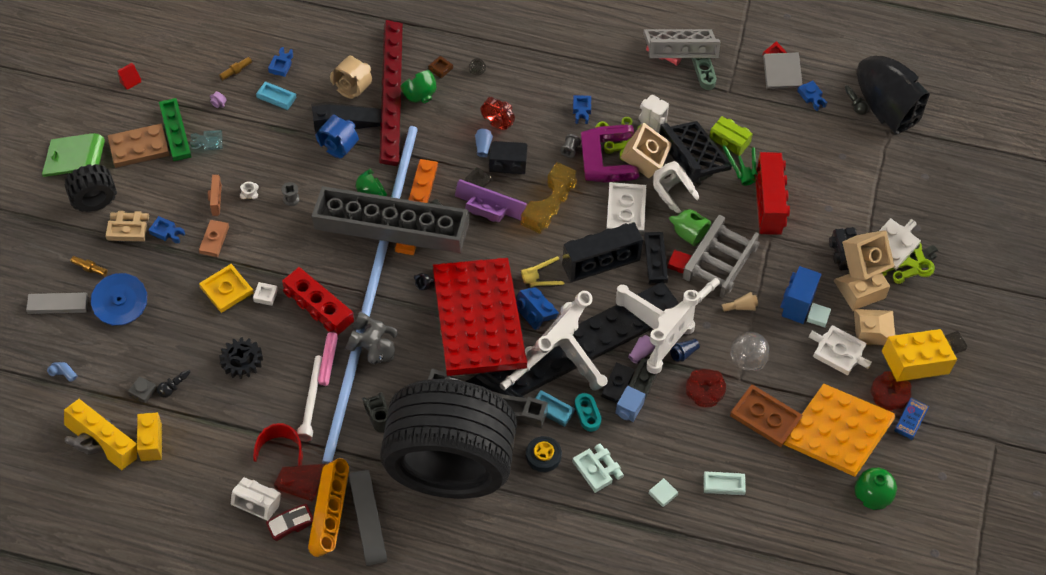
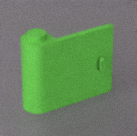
M91 133L51 139L42 172L43 177L72 173L73 170L79 169L81 166L99 164L105 142L104 137Z

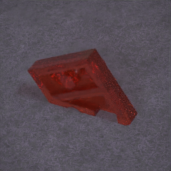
M326 464L282 467L274 487L275 489L313 501L319 489L323 466Z

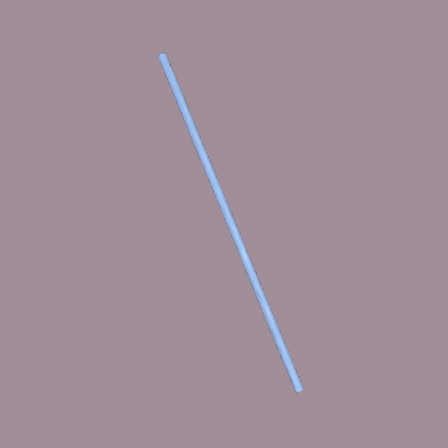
M410 126L408 129L391 195L392 198L400 199L418 131L414 126ZM379 241L361 312L369 317L389 244L388 241ZM364 329L356 330L357 333H363L365 331ZM356 347L354 351L350 352L322 460L323 465L333 461L362 347Z

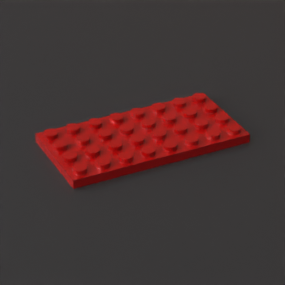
M508 258L433 264L447 376L526 369L527 359Z

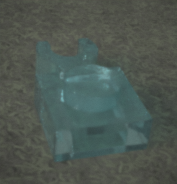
M222 130L204 131L203 135L191 134V140L195 141L190 143L193 149L200 148L201 146H204V150L223 149Z

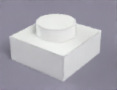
M259 282L253 296V301L272 306L278 291L277 286Z

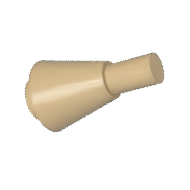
M752 292L734 300V302L722 304L723 312L734 309L755 311V307L758 306V300L756 295H752Z

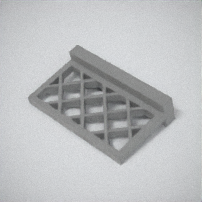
M644 29L643 35L649 48V58H719L721 42L715 38L712 29Z

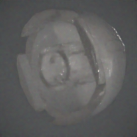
M746 332L737 336L730 350L732 362L743 371H759L768 362L770 353L768 342L762 335L756 332Z

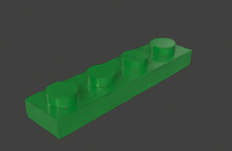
M177 98L160 101L159 105L173 161L192 158Z

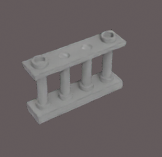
M718 215L685 266L683 279L690 281L692 276L698 275L711 282L714 278H717L720 281L718 286L722 287L720 297L723 298L727 292H731L734 286L733 281L751 252H756L760 242H758L759 233H755L752 239L749 240L727 229L724 225L725 217ZM724 235L747 247L743 253H740L718 242L717 237ZM715 248L738 261L733 267L710 256L708 251ZM701 262H707L730 273L726 281L701 269L699 266Z

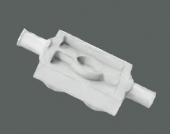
M890 218L879 230L887 231L894 262L893 268L895 270L898 269L921 242L910 232L917 225L912 219L905 226H901Z
M833 325L823 336L813 330L809 335V338L819 343L813 357L846 375H849L852 368L857 364L868 369L872 363L861 357L867 343Z

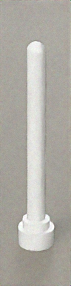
M320 355L316 356L314 360L303 424L297 429L300 440L304 442L311 441L313 437V430L310 425L322 362Z

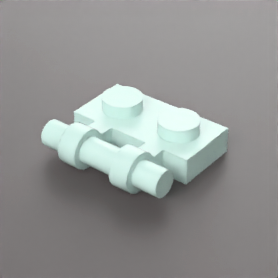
M601 444L594 447L597 452L596 454H593L589 448L575 456L572 460L595 493L612 483L613 479L610 475H614L617 480L624 476L619 464L612 460L608 449H604ZM599 461H604L608 467L604 468Z

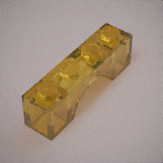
M556 162L548 174L547 186L552 190V195L545 200L530 201L521 214L522 226L541 234L544 228H548L551 217L558 213L561 202L566 201L569 190L574 189L577 183L576 170Z

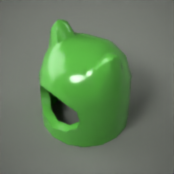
M691 209L680 212L678 216L669 217V220L674 224L677 235L692 246L698 245L711 227L710 220Z

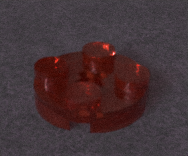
M488 97L480 108L484 119L488 118L491 121L490 124L495 128L507 130L515 122L512 106L508 102Z
M710 369L692 371L686 384V394L689 399L691 397L698 406L712 407L724 398L726 383L719 371ZM708 385L710 388L708 391H704V388H701V386Z
M885 371L873 381L871 386L873 400L876 405L888 411L898 408L902 409L911 398L912 385L907 380L897 382L891 371ZM888 389H893L896 394H888Z

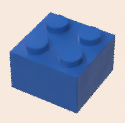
M799 266L797 273H792L790 284L785 290L780 307L783 309L782 317L804 324L815 296L821 273Z

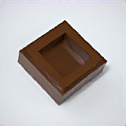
M441 56L428 65V70L441 79L453 69V64Z

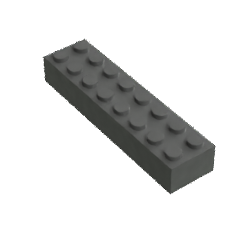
M324 186L320 190L311 216L315 230L461 253L469 226V213L467 209Z

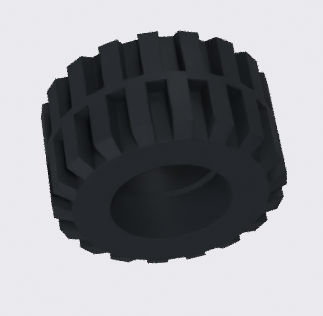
M88 164L84 167L81 166L79 169H75L72 173L68 174L67 179H65L64 186L70 204L75 210L79 209L81 212L98 211V209H103L106 205H110L111 201L116 198L117 191L109 169H106L103 165Z

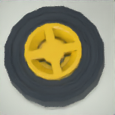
M537 437L530 441L526 448L527 463L538 472L552 471L561 462L562 450L560 444L551 437Z

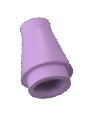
M647 335L639 337L631 354L628 356L633 363L638 364L642 358L654 351L655 345L650 342V337Z

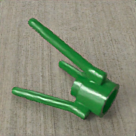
M723 146L742 185L747 186L755 183V176L758 175L755 148H752V169L745 167L741 156H738L741 167L739 171L727 147Z

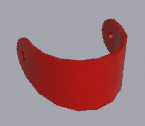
M283 423L271 424L264 428L257 437L253 461L257 462L260 449L267 441L284 437L298 444V466H301L303 449L298 433L291 426Z

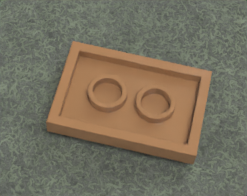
M162 123L108 135L115 168L170 156Z

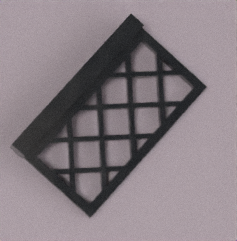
M698 121L671 127L668 123L660 125L659 134L672 143L669 154L686 171V174L693 183L699 182V177L732 169L731 163ZM695 128L698 132H694L688 129ZM675 132L682 133V136L675 134ZM685 135L695 137V139L686 138ZM697 139L704 140L706 144L697 141ZM682 142L690 144L691 147L685 146ZM696 146L703 148V151L694 149L693 147ZM706 150L712 151V152L715 153V155L710 154V153H707V152H705V151H706ZM691 153L700 156V158L693 157ZM702 158L710 159L712 162L702 160ZM717 161L723 163V165L720 166L714 164V162ZM700 165L705 166V167H709V168L702 170V168H701Z

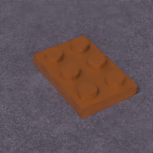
M752 384L730 413V417L779 447L783 446L785 440L803 416Z

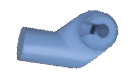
M54 362L47 368L50 376L64 375L69 382L77 378V374L65 362Z

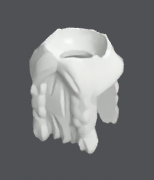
M673 161L655 171L653 186L662 200L668 204L669 209L680 213L681 210L668 193L674 185L682 181L696 200L699 199V195L686 171L677 162Z

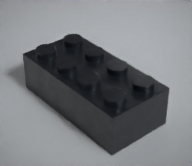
M635 222L622 224L613 229H606L594 235L590 234L578 240L568 241L563 247L562 266L570 283L640 261L643 238Z

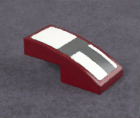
M303 504L266 521L272 538L278 541L293 531L300 532L311 525L313 515L308 504Z

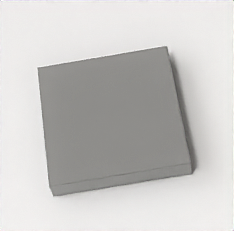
M799 52L763 55L767 89L798 88L802 85Z

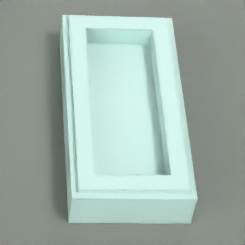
M704 472V493L745 495V474Z

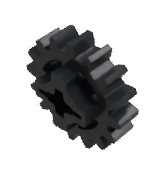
M241 337L238 342L232 339L233 344L226 343L227 349L222 348V355H219L221 368L225 370V374L231 372L232 378L239 375L240 379L246 374L249 378L250 372L256 374V367H262L263 355L261 347H258L257 342L252 343L250 338L244 341L243 337Z

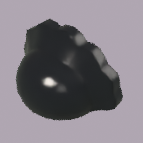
M426 273L414 275L415 285L419 290H427L431 283L435 281L434 278Z

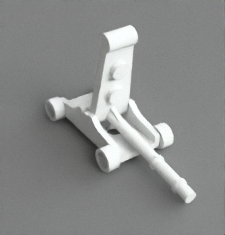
M717 278L708 282L699 292L687 290L684 293L683 301L671 309H665L664 312L631 292L626 285H619L617 287L616 304L624 306L654 329L650 334V342L655 345V349L647 360L646 366L650 373L657 374L661 372L662 359L683 334L694 332L695 322L693 318L695 306L720 284Z
M581 291L576 295L575 301L567 302L561 307V315L536 341L534 346H529L525 349L527 368L517 369L510 376H507L500 383V387L503 390L513 385L517 379L528 372L532 366L554 347L558 346L563 349L566 356L577 366L579 373L590 382L589 385L592 390L597 391L607 384V377L600 374L572 336L574 331L578 329V319L584 308L592 303V295L588 291Z

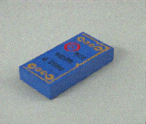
M910 398L894 431L913 440L929 406Z

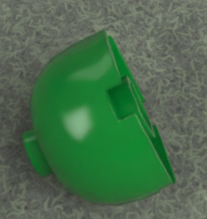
M430 70L417 73L415 75L416 78L413 80L409 78L400 86L404 96L409 101L425 104L432 100L431 96L436 92L437 85L435 77Z
M371 169L362 173L356 180L355 187L357 192L387 196L379 179H374L372 175L374 172Z
M869 468L858 477L854 490L857 499L859 498L865 507L879 510L886 508L887 505L894 501L897 484L892 474L887 470Z

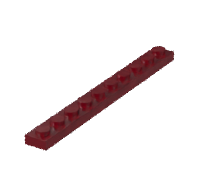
M386 20L384 23L379 163L397 167L399 163L403 23Z

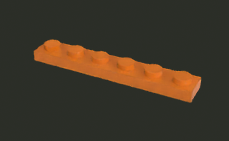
M420 159L409 200L428 203L438 162ZM396 243L395 252L414 255L416 246Z

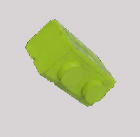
M721 116L711 128L709 137L715 143L722 147L726 146L729 151L740 156L750 145L753 133L746 127L738 126L732 119H726Z

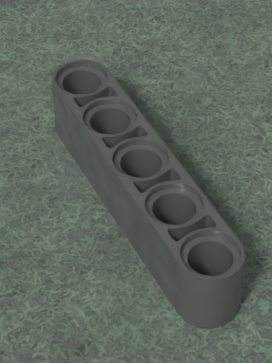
M369 469L349 473V480L366 566L387 562L386 550Z

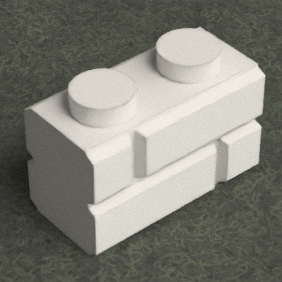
M650 95L647 100L644 99L640 105L642 112L638 119L640 120V125L645 123L659 133L660 125L667 121L669 103L659 100L660 98L654 95Z
M243 477L232 491L231 505L268 521L279 507L281 493L273 488L263 486L255 480Z

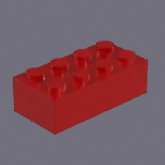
M760 152L756 167L758 175L755 176L759 234L782 235L783 228L787 226V217L790 215V206L786 204L789 197L788 190H785V186H787V175H784L786 161L782 159V153Z

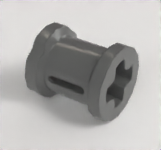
M567 134L565 137L566 142L561 147L560 153L567 158H573L577 146L581 144V139L575 134Z
M293 182L285 183L281 188L284 195L283 202L287 206H295L299 203L298 186Z

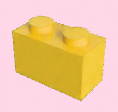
M158 412L137 414V452L141 461L162 460V423Z

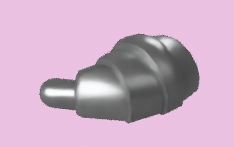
M88 434L81 437L77 436L76 438L71 436L65 438L67 444L86 454L103 451L100 444Z

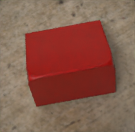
M133 63L117 70L120 83L127 90L141 83V78Z

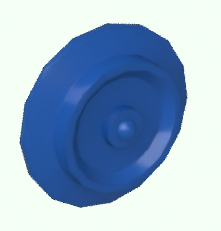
M115 273L103 278L95 286L91 294V306L94 314L102 322L112 326L126 325L135 321L143 313L147 305V292L144 284L137 277L127 273Z

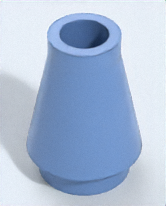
M479 129L475 134L477 155L479 157L488 156L493 138L491 131L488 129Z

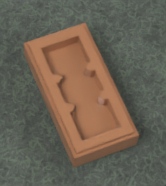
M212 175L211 190H208V201H210L212 216L220 215L222 184L219 175Z
M210 220L199 248V253L218 257L228 232L229 224Z

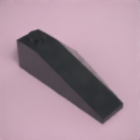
M335 102L311 104L315 134L332 115H336L345 121H352L355 125L354 129L381 126V109Z

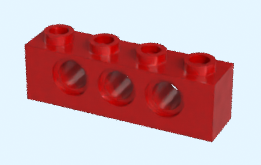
M298 267L282 280L284 294L288 298L292 297L301 309H306L314 320H319L328 332L339 335L354 322L353 311L302 268Z

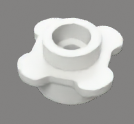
M253 182L243 183L240 186V198H258L257 190L259 186Z

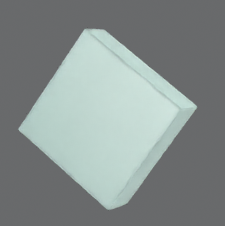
M812 303L807 322L825 327L831 309Z
M663 478L649 490V495L664 507L678 495V491Z

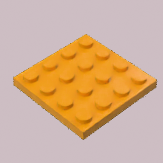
M823 384L802 413V418L785 440L784 445L856 477L895 419V413Z

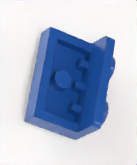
M536 287L520 290L516 297L519 313L534 330L539 329L544 321L556 319L559 314L553 304Z

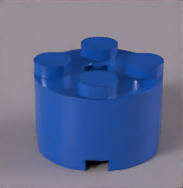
M332 115L316 133V140L321 147L324 145L328 149L326 152L336 158H343V156L347 155L358 142L359 137L352 121H345L336 115Z

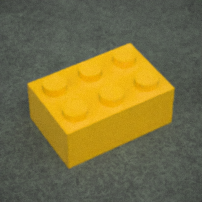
M941 329L888 336L882 349V353L897 382L950 374L957 361Z

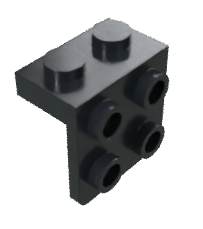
M493 141L491 143V153H489V172L525 174L528 145L518 142Z

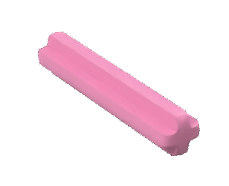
M329 332L327 334L318 377V384L321 386L329 384L338 340L337 333Z

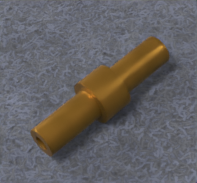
M247 57L239 63L235 62L230 65L229 69L219 74L221 80H225L233 74L240 73L241 69L252 63V60Z
M76 256L71 258V263L82 267L83 270L89 273L94 272L104 277L107 275L108 270L97 266L93 261L88 259L85 261Z

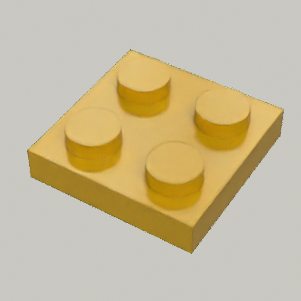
M232 264L199 283L200 288L221 313L253 294L251 286Z

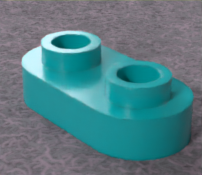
M579 394L575 399V409L580 423L585 430L596 431L601 425V415L596 402L590 394Z

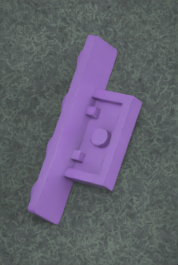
M461 179L457 183L455 196L468 201L465 209L473 215L483 216L493 222H500L505 215L518 220L524 219L527 203Z

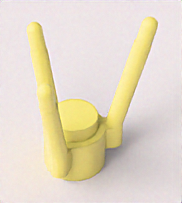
M557 256L534 267L521 270L524 284L530 283V287L564 285L563 281L536 282V279H539L537 270L559 260V257Z

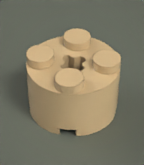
M350 55L331 72L330 79L333 85L336 84L338 87L337 91L341 95L353 99L358 97L371 84V67Z

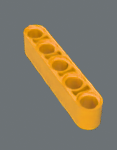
M337 458L329 462L322 469L308 544L309 552L314 557H320L332 552L336 547L349 474V465L343 458Z

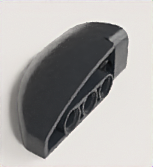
M869 56L859 62L856 71L859 86L867 104L880 123H886L895 134H900L915 126L921 120L930 93L919 82H916L919 77L902 63L885 56Z

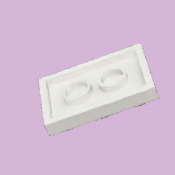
M609 182L606 229H613L625 223L635 222L640 234L644 235L646 185Z

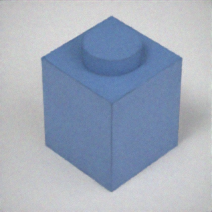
M627 386L617 403L616 414L624 420L634 422L644 404L645 393Z

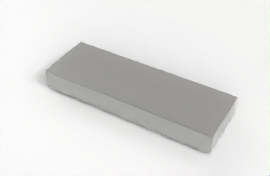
M28 294L26 311L28 314L87 313L88 294Z

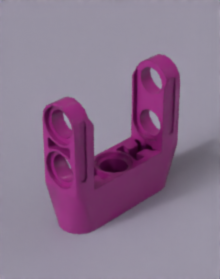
M632 125L603 126L581 132L586 181L605 183L630 181L639 178V169L635 166L603 167L600 143L627 141L635 134Z

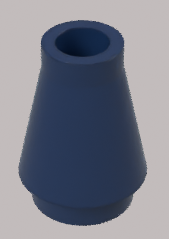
M696 339L676 343L670 350L671 357L676 362H683L700 348L699 342Z

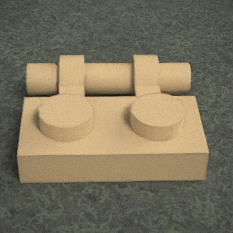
M125 211L110 213V220L116 221H108L107 240L145 241L147 223L141 221H149V213H142L141 211H135V213H125Z

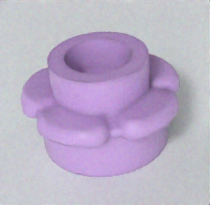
M216 91L210 95V102L214 107L223 108L225 106L224 104L227 100L221 93Z

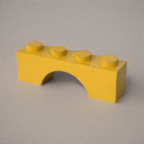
M78 399L64 409V425L77 436L85 433L93 437L104 450L107 459L120 470H123L137 459V443L82 400Z

